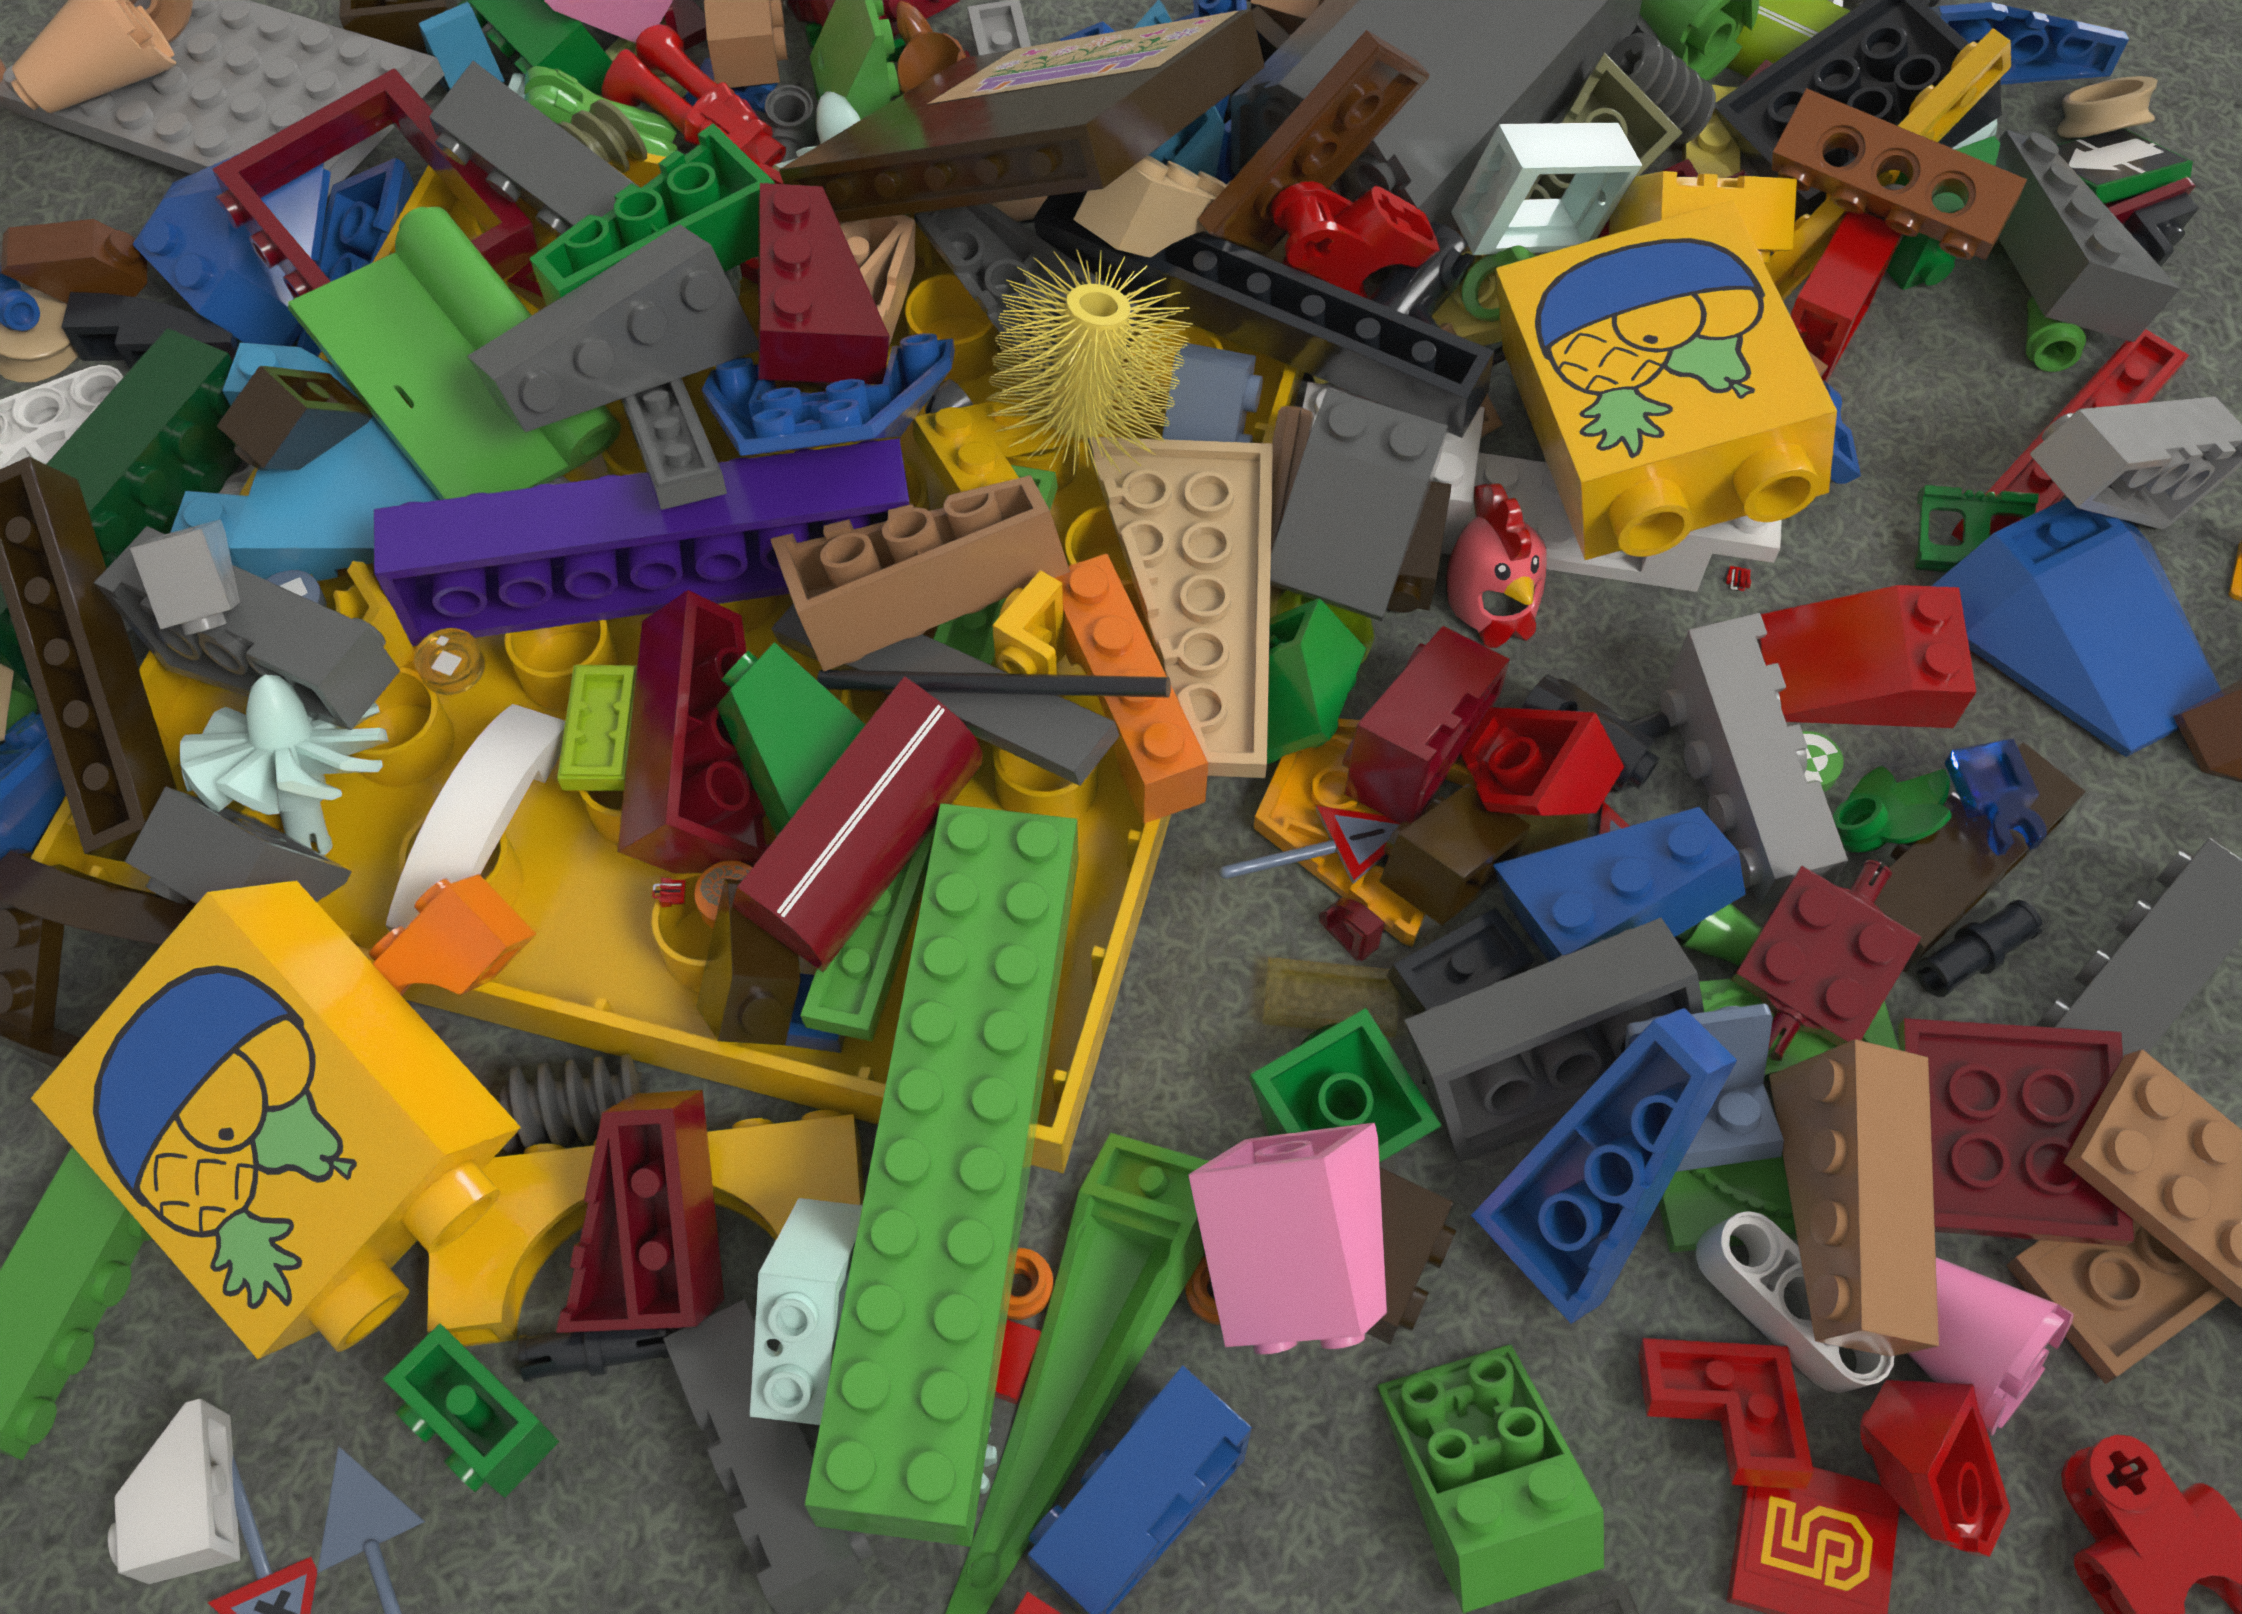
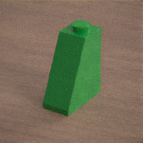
M774 642L759 659L748 650L727 672L721 681L730 690L716 707L776 836H778L866 724Z

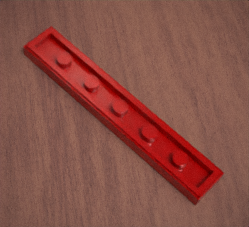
M2147 329L2142 332L2135 342L2126 340L1987 493L1994 492L1995 495H1999L2001 491L2039 494L2036 513L2062 501L2066 495L2030 455L2044 441L2042 439L2044 431L2058 418L2068 413H2075L2079 409L2150 403L2184 365L2189 355ZM1992 516L1990 536L2022 519L2013 516ZM1964 519L1956 525L1951 534L1962 542Z

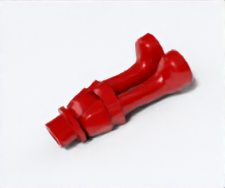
M658 24L642 31L636 39L637 56L628 49H624L613 60L602 85L603 98L633 107H638L641 102L649 105L684 135L685 142L696 146L700 145L698 134L714 123L726 136L735 127H739L754 135L759 161L770 167L779 164L785 157L786 147L772 137V127L760 120L750 104L736 95L725 82L717 84L695 65L684 53V42L681 37L668 25ZM668 76L697 99L696 103L693 106L658 77Z

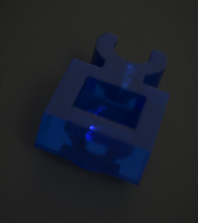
M2014 738L1952 750L1944 764L1968 818L1987 815L1991 825L1987 830L1986 838L1991 850L1997 856L2006 854L2014 843L2009 829L2016 830L2023 835L2029 850L2037 849L2047 836V829L2043 819L2035 811L2027 808L2032 805L2039 792Z

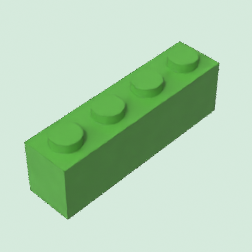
M71 1148L0 1269V1453L22 1461L30 1446L41 1442L51 1430L56 1418L57 1407L55 1401L68 1377L77 1374L87 1364L94 1349L95 1339L93 1332L107 1307L116 1305L125 1295L131 1281L130 1265L142 1243L152 1239L74 1148Z

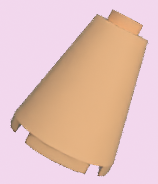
M68 0L14 63L12 70L16 79L11 84L18 96L31 109L36 110L41 107L46 112L52 114L168 71L176 65V61L171 59L175 54L163 33L141 4L135 7L129 0Z

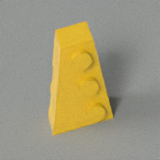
M1669 171L1635 176L1610 216L1609 235L1733 200L1763 262L1770 263V252L1793 250L1797 179L1755 176L1718 178V174L1677 177V172Z

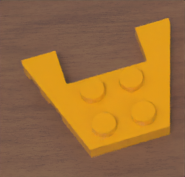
M1338 718L1337 731L1325 744L1317 748L1309 747L1282 756L1256 812L1253 828L1283 852L1330 841L1315 810L1316 805L1383 815L1344 794L1349 769L1342 765V761L1351 741L1355 737L1356 727L1360 720ZM1461 754L1445 779L1462 786L1469 783L1476 788L1477 785ZM1337 852L1298 862L1343 898L1353 899L1369 908L1385 922L1384 930L1401 943L1413 947L1426 914L1379 882L1384 868L1375 865L1352 884Z

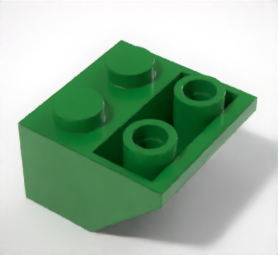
M1320 598L1270 618L1267 764L1277 761L1282 756L1309 747H1320L1329 741L1337 731L1338 718L1348 693L1352 690L1357 680L1356 673L1366 647Z

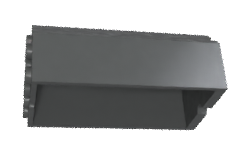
M1325 0L1264 63L1265 68L1247 80L1231 97V173L1237 175L1365 30H1368L1416 59L1430 76L1424 85L1328 189L1355 202L1371 188L1378 186L1416 206L1417 209L1426 214L1429 222L1436 221L1455 230L1458 225L1451 212L1499 124H1550L1572 100L1582 81L1604 52L1609 56L1614 47L1625 37L1630 36L1635 30L1642 0ZM1393 265L1385 266L1391 271L1393 270Z

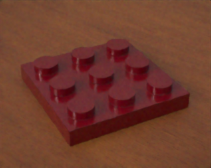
M1904 1018L1898 1025L1899 1050L1928 1057L1935 1232L2127 1246L2134 1242L2133 1219L2064 1163L2065 1158L2123 1059L2122 1032Z

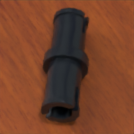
M2018 899L2011 901L2004 909L1982 923L1970 922L1955 933L1954 941L1916 963V967L1919 968L1916 971L1919 982L1926 991L1940 998L1950 994L1954 988L1977 973L1990 974L2004 963L2005 955L2042 933V929L2039 927L2043 924L2039 913L2032 905Z
M666 1328L564 1333H556L555 1331L528 1336V1334L520 1335L518 1338L519 1361H525V1365L520 1367L522 1379L525 1383L537 1378L589 1370L592 1377L607 1374L608 1366L663 1357V1359L671 1358L663 1340L664 1337L670 1334H667Z

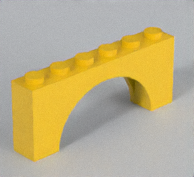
M817 1110L803 1115L800 1121L775 1124L768 1119L751 1118L736 1122L732 1129L707 1132L715 1205L742 1214L764 1229L775 1241L798 1198L863 1205L864 1182L861 1144L854 1114L841 1115L838 1111ZM596 1140L593 1146L568 1149L558 1144L532 1145L524 1150V1154L502 1157L494 1156L482 1169L484 1174L500 1190V1196L488 1212L463 1235L441 1250L429 1253L428 1333L441 1323L464 1347L517 1340L521 1308L536 1274L561 1244L583 1228L588 1202H584V1196Z

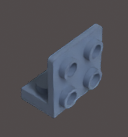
M1768 1005L1726 1006L1716 1011L1691 1014L1737 1059V1062L1676 1172L1781 1157L1784 1139L1763 1084L1773 1020ZM1662 1016L1652 1017L1645 1021L1627 1025L1625 1050L1654 1019Z

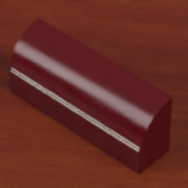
M904 676L737 886L732 907L824 973L935 827L940 803L951 805L982 765L983 752L975 736L952 711Z

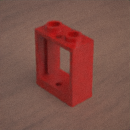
M1847 212L1799 293L1790 314L1806 349L1828 366L1821 377L1822 381L1825 380L1826 382L1872 304L1902 234L1889 228L1884 220L1864 212L1861 214Z

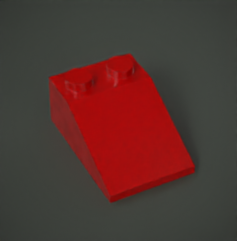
M1895 585L1761 614L1767 635L1759 639V648L1765 665L1778 663L1786 688L1779 692L1781 710L1786 722L1954 728L1976 694L1959 587Z

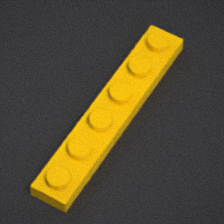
M1992 28L1978 44L1971 42L1966 45L1953 61L1951 71L1936 87L1933 85L1926 87L1915 98L1909 109V115L1898 126L1939 142L2011 68V41ZM1885 171L1877 177L1878 182L1883 187L1895 184L1900 171ZM1826 194V200L1812 215L1804 214L1795 221L1793 250L1775 252L1770 257V263H1764L1783 301L1814 270L1848 212L1835 205L1831 201L1832 195ZM1864 209L1863 212L1868 214L1870 211Z

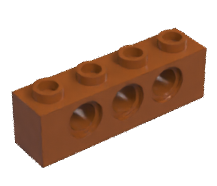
M1807 88L1773 151L1772 170L1779 173L1778 178L1797 179V190L1809 191L1810 187L1816 188L1832 195L1831 201L1846 211L1861 214L1864 209L1886 218L1885 224L1892 230L1911 237L1917 236L1920 232L1941 241L1939 246L1942 250L1964 260H1971L1973 256L1983 260L1987 259L2016 206L2027 179ZM1845 148L1850 150L1856 159L1847 166L1834 167L1828 164L1823 156L1831 149ZM1898 170L1908 177L1909 184L1898 190H1889L1878 182L1877 177L1885 171ZM1949 192L1959 196L1964 203V207L1954 213H1944L1933 205L1932 199L1938 194Z

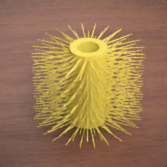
M1076 249L1087 284H1084L1082 281L1083 285H1080L1074 271L1072 270V275L1064 260L1062 262L1055 251H1053L1070 274L1076 288H1072L1036 258L1034 259L1053 277L1060 288L1019 267L1017 268L1024 271L1023 274L1029 277L1039 289L1006 280L1042 292L1049 299L1012 284L1009 285L1043 300L1034 299L1015 288L1014 290L1021 293L1019 295L1022 297L1002 294V296L1025 299L1028 303L1002 298L1033 306L1036 310H1030L1003 301L1024 310H1017L1006 305L1014 310H1004V312H1014L1016 314L1000 313V315H1013L1020 319L999 317L1023 321L1025 324L998 319L999 321L1018 326H1010L1000 322V324L1014 328L1009 329L1003 326L1007 332L1000 333H1011L1013 335L997 336L1014 337L1017 340L997 337L995 339L1020 342L1021 344L1015 345L995 340L996 342L1016 347L1011 348L997 343V345L1008 348L1007 350L1000 347L1006 351H1002L1005 353H997V355L1011 356L994 357L1012 358L1015 361L992 359L1018 363L1019 365L1014 366L992 361L1013 368L993 364L1005 368L1003 370L996 367L1002 370L998 373L1004 374L994 375H1007L1009 377L990 376V378L1014 379L1018 382L989 380L1019 385L1010 386L989 381L990 383L1010 387L1006 389L990 384L1004 389L1002 392H996L990 396L1022 395L1030 399L987 397L1025 400L1022 403L986 399L1015 404L1012 407L987 416L1033 415L1017 424L995 432L1048 421L1047 424L1031 435L1009 446L1011 447L1017 443L1020 444L1033 436L1032 440L1044 430H1046L1043 434L1045 435L1048 429L1053 427L1056 432L1030 457L1047 443L1039 454L1041 455L1058 432L1060 435L1053 449L1061 435H1065L1049 469H1051L1068 436L1064 463L1071 437L1075 438L1074 475L1076 447L1078 455L1079 440L1083 438L1087 466H1089L1088 447L1097 476H1099L1087 439H1091V445L1093 446L1092 437H1094L1101 456L1103 457L1102 448L1110 464L1112 465V461L1118 471L1122 473L1103 447L1098 434H1102L1139 466L1141 465L1128 454L1112 433L1154 454L1132 432L1165 442L1159 439L1162 437L1149 424L1168 427L1170 423L1142 417L1137 412L1170 422L1145 412L1149 411L1168 419L1165 417V414L1160 412L1166 410L1158 408H1170L1155 407V405L1173 406L1152 403L1148 399L1175 405L1174 403L1150 397L1156 396L1175 402L1157 394L1173 399L1168 396L1170 395L1169 393L1165 392L1171 390L1165 389L1175 388L1161 387L1160 385L1178 386L1158 383L1154 379L1180 384L1156 377L1162 376L1179 382V380L1162 374L1178 378L1172 375L1175 374L1172 372L1175 370H1170V368H1180L1167 367L1164 364L1182 367L1183 365L1165 363L1160 359L1184 364L1183 362L1163 358L1162 356H1169L1184 361L1169 354L1173 353L1183 357L1172 351L1180 353V349L1173 348L1185 347L1168 346L1164 343L1188 346L1187 344L1158 339L1164 337L1189 343L1188 341L1168 337L1172 334L1189 340V338L1174 334L1179 331H1165L1185 329H1159L1150 325L1190 327L1153 323L1158 320L1193 325V323L1163 319L1167 316L1175 315V312H1183L1184 310L1139 315L1136 313L1141 310L1190 309V307L1146 308L1162 299L1181 292L1129 302L1131 298L1148 287L1166 279L1153 282L1124 296L1120 291L1147 266L1130 279L1134 273L1133 271L1119 290H1116L1119 281L1115 288H1111L1125 256L1109 286L1106 284L1111 264L1105 284L1101 285L1100 251L1098 284L1097 272L1096 282L1091 284L1088 261L1086 260L1087 277L1079 252ZM1027 274L1063 292L1067 298L1061 297ZM1060 281H1061L1062 283H1064L1067 287H1069V288L1071 289V291H1068V290L1060 283ZM1054 297L1059 298V299H1062V300L1065 301L1066 303H1060V302H1059L1057 299H1055ZM1160 298L1135 307H1130V304ZM1032 301H1036V302L1040 303L1041 305H1043V306H1045V307L1038 306L1037 304H1035V303L1032 302ZM1044 303L1053 304L1056 309H1053ZM1025 312H1033L1039 315H1030ZM1049 312H1056V313L1060 314L1061 316L1057 317V316L1052 315V314L1049 313ZM1173 313V314H1168V315H1163V316H1158V317H1150V315ZM1026 317H1032V318L1037 319V320H1039V321H1032V320H1030V319H1028V318H1026ZM1142 317L1148 319L1135 321L1129 318ZM1156 319V320L1149 321V322H1146V323L1143 322V321H1148V320ZM1130 324H1139V325L1132 327ZM1146 326V327L1153 328V329H1141V328H1143V327ZM1030 328H1031L1033 331H1026V330H1023V329H1030ZM1137 331V332H1139V333H1141V334H1143V335H1132V334ZM1148 331H1162L1165 333H1152ZM1021 333H1030L1038 337H1030ZM1132 338L1134 341L1130 342L1127 339ZM1156 341L1162 345H1156L1151 342ZM1145 346L1158 347L1163 350H1154ZM1019 354H1027L1035 358H1028ZM1145 362H1151L1157 366H1151L1146 364ZM1143 367H1151L1156 370H1147ZM1018 375H1025L1031 378H1022ZM1145 382L1151 386H1145L1140 383ZM1137 387H1144V388H1147V389H1149V390H1141V389H1138ZM1018 391H1027L1031 393H1019ZM1008 392L1016 393V394H999V393H1008ZM1031 401H1038V402H1034V403L1025 404V403H1028V402H1031ZM1133 402H1139L1145 406H1139ZM1045 403V404H1048V405H1047V406H1036V405H1034V404ZM1025 406L1033 407V408H1025V409L1011 410V409L1020 408V407H1025ZM1112 406H1117L1122 410H1115ZM1132 407H1139V408H1142V409H1144V410H1136V409H1133ZM1042 409V410H1040V411L1037 412V413L998 414V413H1007V412H1016V411ZM1117 413H1118L1119 415H1121V416L1127 418V419L1120 418V417L1117 415ZM1126 415L1132 416L1137 420H1133ZM1043 416H1046V417H1047V419H1043V420H1038V421H1034V422L1022 424V423H1025V422H1028V421H1031V420H1034V419H1037V418H1040V417H1043ZM1108 419H1112L1117 424L1109 422ZM1143 419H1147V420H1151V421H1156V422H1160V423H1164V424H1169V425H1162V424L1150 423V422L1144 421ZM1126 421L1135 422V423H1137L1138 425H1140V426H1142V427H1144V428H1146V429H1148V430H1150V431H1152V432H1154V433H1156V434H1153V433H1151V432H1149V431H1146V430H1144V429H1142V428H1140V427H1137V426H1135V425H1133V424H1131V423H1128V422H1126ZM1107 424H1110L1140 445L1109 429ZM1125 424L1133 426L1137 429L1145 431L1159 438L1129 429L1125 426Z

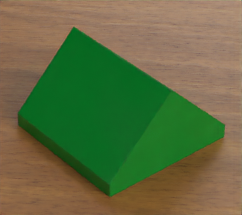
M1367 1008L1249 1076L1269 1136L1375 1123L1378 1135L1380 1164L1441 1126Z

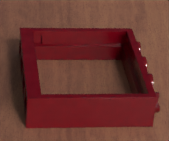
M395 68L212 169L222 191V194L215 197L217 203L226 212L234 228L237 229L244 225L252 234L249 236L250 243L264 264L270 269L276 265L286 274L283 277V281L294 299L331 281L260 198L392 124L487 230L471 240V242L502 280L523 268L530 262L529 258L539 252L532 222L515 203L502 197L485 181L489 174L471 160L465 166L459 164L436 145L435 141L439 136L435 134L429 118L433 110Z

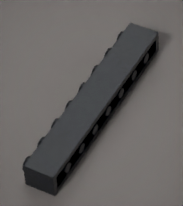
M1087 191L1048 196L1036 213L1034 223L1037 236L1081 265L1077 249L1084 268L1087 269V260L1089 271L1095 276L1097 272V277L1099 276L1101 251L1100 279L1104 282L1111 264L1107 284H1110L1125 256L1111 285L1115 288L1119 281L1116 290H1119L1133 271L1134 273L1130 279L1147 266L1120 291L1123 295L1166 278L1148 287L1131 299L1141 300L1181 292L1150 305V307H1190V309H1163L1159 311L1184 310L1183 312H1175L1176 314L1171 316L1188 323H1193L1197 327L1384 406L1447 425V432L1463 438L1489 392L1494 350L1204 231L1172 243L1149 258L1117 250L1073 220ZM1156 298V299H1152V300H1147V301H1142V302H1140V303H1143V304H1144V303L1151 302V301H1154V300H1157V299H1160V298Z

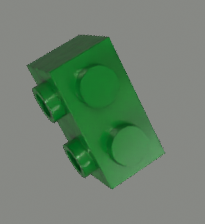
M441 1323L383 1378L405 1401L395 1411L396 1415L425 1443L437 1433L454 1450L443 1462L475 1493L486 1482L502 1497L506 1498L559 1443V1440Z

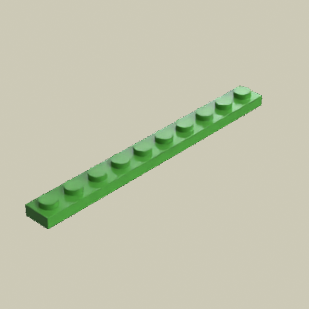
M1011 465L1019 478L1031 475L1049 510H1051L1058 489L1056 472ZM1007 598L989 604L978 612L965 614L938 625L934 640L996 667L992 625L999 618L1001 608ZM936 825L824 973L819 969L816 970L800 1015L806 1028L873 1041L924 889Z

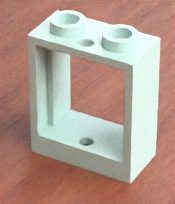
M1619 123L1499 124L1451 213L1473 255L1497 254L1514 245H1522L1532 253L1553 252L1597 239L1642 167V164ZM1576 173L1561 199L1524 200L1539 174Z
M798 1198L758 1273L750 1417L820 1425L862 1205ZM776 1339L781 1343L777 1351H773L767 1346L766 1341Z

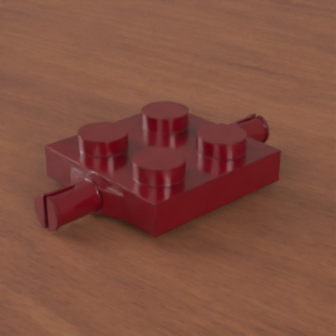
M1866 860L1851 889L1838 887L1804 866H1801L1794 873L1730 979L1759 997L1764 1004L1768 1005L1770 1012L1774 1014L1768 1050L1773 1045L1777 1036H1780L1768 1054V1058L1782 1061L1783 1055L1798 1030L1818 1034L1837 1046L1854 1039L1862 1040L1921 939V936L1884 915L1879 907L1874 904L1886 882L1892 876V872L1887 866H1884L1875 875L1869 885L1881 863L1875 860Z

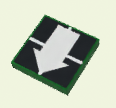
M2125 128L2057 145L2059 155L2103 204L2150 192L2183 178L2191 177L2192 160Z

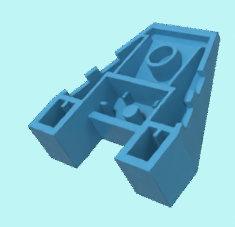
M253 343L239 344L222 390L231 406L259 366L330 373L360 400L333 365L303 348ZM372 416L366 425L300 470L269 469L263 471L257 469L248 496L185 491L170 533L221 519L226 532L232 565L265 580L279 572L299 570L312 574L316 581L337 578L338 569L349 568L352 561L364 562L365 564L373 563L374 565V509L399 506L407 502L437 501L440 498L376 418Z

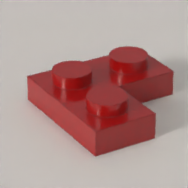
M1642 1339L1638 1359L1648 1417L1721 1421L1732 1485L1808 1489L1814 1470L1788 1346Z

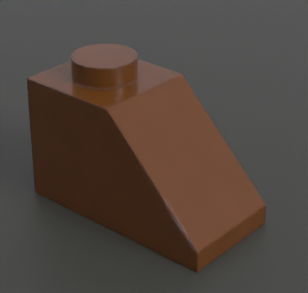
M95 219L9 227L3 234L1 273L67 304L70 292L109 293L136 297L147 284V259L132 245L135 241L133 236L124 231L115 230Z

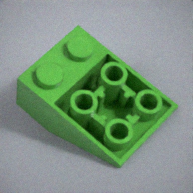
M835 0L810 55L813 83L818 103L820 97L826 91L834 92L845 97L860 119H863L890 103L893 96L900 95L895 65L893 62L887 63L886 58H889V54L895 53V46L889 19L879 20L878 16H884L882 0Z
M1511 1344L1377 1385L1437 1558L1462 1613L1604 1568L1603 1508Z

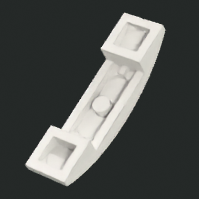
M512 704L500 713L478 736L451 773L417 835L390 906L386 921V927L389 931L399 926L406 929L420 914L414 908L416 901L440 880L447 878L453 883L481 874L533 779L543 783L546 782L561 755L566 721Z

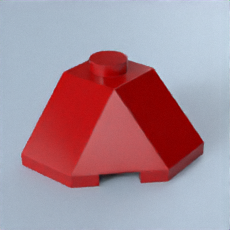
M1490 707L1461 751L1466 766L1477 785L1476 789L1487 811L1536 816L1597 813L1624 768L1596 712Z
M1886 1380L1870 1409L1863 1413L1860 1425L1863 1448L1867 1454L1873 1457L1882 1487L1932 1540L1975 1556L1990 1557L2011 1509L1989 1435L1980 1414L1973 1384Z

